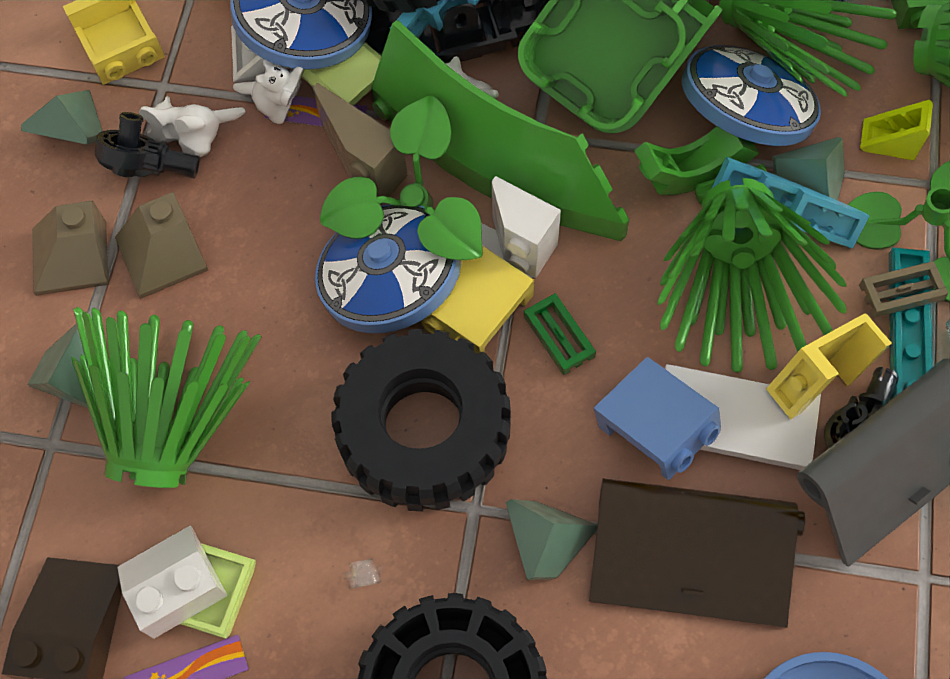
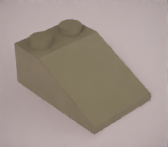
M316 83L312 88L322 127L348 177L369 178L376 184L377 197H389L408 176L405 154L400 153L393 145L390 129L319 83Z

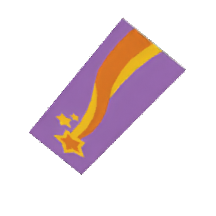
M235 635L123 678L225 679L249 670L239 635Z

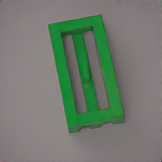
M556 293L524 310V318L563 375L569 373L571 368L583 365V361L595 358L596 350ZM552 306L582 352L577 354L547 308ZM536 314H540V316L542 317L548 328L551 330V332L553 333V335L555 336L563 350L568 355V360L565 359L561 351L558 349V347L556 346V344L554 343V341L552 340L544 326L537 318Z

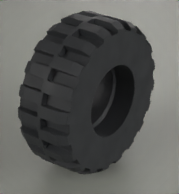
M422 329L409 330V335L397 337L394 333L382 338L383 343L374 348L373 345L368 346L360 353L361 360L357 364L354 362L350 363L344 371L345 384L336 387L333 397L336 408L331 412L335 441L351 476L359 481L360 487L368 494L379 495L383 503L392 507H396L398 503L406 504L409 511L423 512V506L436 505V510L449 508V501L460 497L462 501H465L475 495L474 488L480 484L486 486L494 477V469L498 464H502L507 452V442L510 439V398L506 394V383L501 373L493 370V361L485 352L475 353L474 344L462 337L456 341L450 338L449 332L435 330L434 334L423 333ZM421 392L436 393L446 397L456 405L460 416L459 425L449 438L438 445L421 449L409 448L395 442L387 433L386 419L389 412L400 400L409 395Z
M448 593V598L434 599L433 595L419 599L420 604L409 609L406 606L398 609L393 613V620L385 627L380 625L371 636L373 638L372 644L368 651L363 650L358 662L360 667L358 679H416L420 670L431 660L443 655L460 654L479 663L486 671L489 679H547L546 666L543 657L539 655L535 647L536 642L529 631L523 630L516 622L517 618L506 609L500 611L493 607L492 602L478 596L476 600L463 598L461 593Z

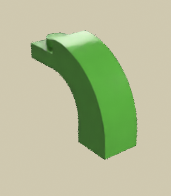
M718 126L702 138L679 148L667 149L644 142L634 150L641 162L639 164L640 171L652 182L657 193L660 195H678L692 192L698 183L715 179L726 157L746 164L759 154L753 142L728 133Z

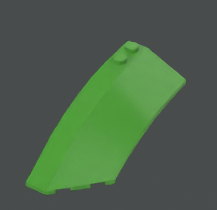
M399 20L392 23L371 87L374 99L372 106L382 120L388 119L392 123L397 113L404 107L424 97L434 96L445 107L451 123L452 135L447 151L441 158L432 160L445 171L492 198V180L496 176L560 209V226L617 241H622L626 238L629 218L622 207L616 208L609 198L608 193L613 189L600 165H591L586 155V148L589 144L583 133L578 137L572 136L504 105L472 85L447 66Z

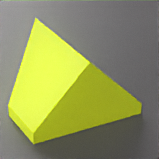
M929 99L864 118L860 149L864 152L915 160L930 134L933 103Z

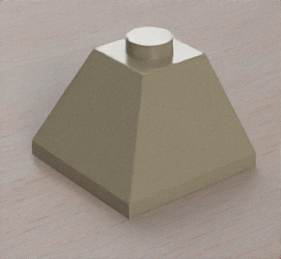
M174 192L138 206L115 236L140 299L208 271L186 216Z
M93 200L55 206L32 228L33 287L36 296L109 285L106 221Z

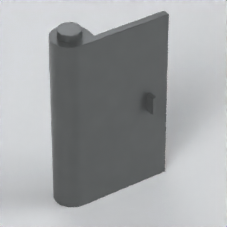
M948 358L942 359L797 474L798 481L805 493L813 501L825 508L842 562L848 567L950 485V359Z

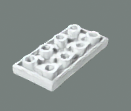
M666 364L665 369L719 407L721 431L712 444L704 445L700 450L802 470L813 461L821 394L801 414L790 420L766 390L770 384Z

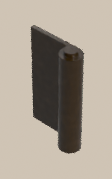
M602 478L589 601L787 628L797 535H803L805 513L798 511V504L796 502Z

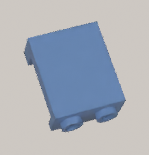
M646 357L594 407L599 428L609 436L616 431L655 461L660 466L661 475L667 480H670L677 472L682 473L692 463L694 455L704 445L712 444L721 431L719 407L649 357Z

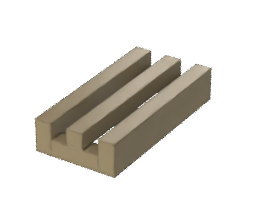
M934 261L863 278L859 284L861 291L866 293L865 301L867 305L870 304L872 307L870 313L873 318L942 301L949 294ZM926 275L930 277L928 280L909 283L880 292L875 290L878 287ZM935 288V290L881 303V301Z

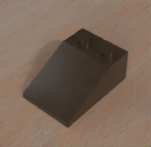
M47 557L12 630L2 675L13 679H103L122 595L117 568L120 565Z

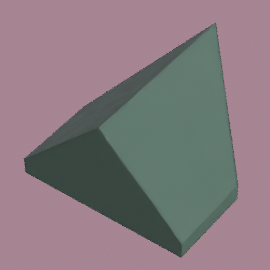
M90 90L57 95L21 124V131L86 145L95 143L97 135L102 132Z
M836 137L772 156L774 175L838 200L845 174L842 138Z
M77 324L45 351L28 385L34 389L88 408L71 360V356H73L81 363L80 355H84Z
M511 499L506 502L527 580H552L557 578L597 531V524L537 501Z

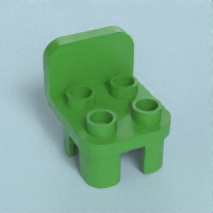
M549 0L521 39L518 48L519 64L530 81L592 128L604 133L623 132L633 127L642 118L723 9L718 5L713 6L706 0Z

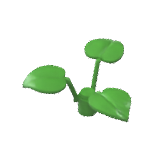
M427 96L404 107L397 113L390 128V137L395 148L402 154H413L415 183L405 186L400 193V198L394 199L386 196L377 197L376 184L369 178H348L339 183L324 201L320 215V222L324 227L332 229L344 237L362 239L374 234L383 222L384 212L379 204L386 203L412 208L424 206V212L430 216L424 218L419 223L417 232L421 243L428 251L439 257L460 261L478 259L483 256L482 223L474 205L463 198L448 197L441 200L434 210L433 199L423 187L424 181L421 174L420 156L429 160L441 158L450 145L452 135L448 113L436 97Z
M950 160L941 165L932 175L930 191L927 194L924 205H916L915 210L906 217L900 218L902 208L898 200L884 192L865 193L847 204L869 215L856 241L857 244L869 249H886L896 245L901 238L899 225L908 224L918 215H922L924 220L931 225L943 226L944 251L947 257L938 258L934 262L949 293L944 300L950 302Z

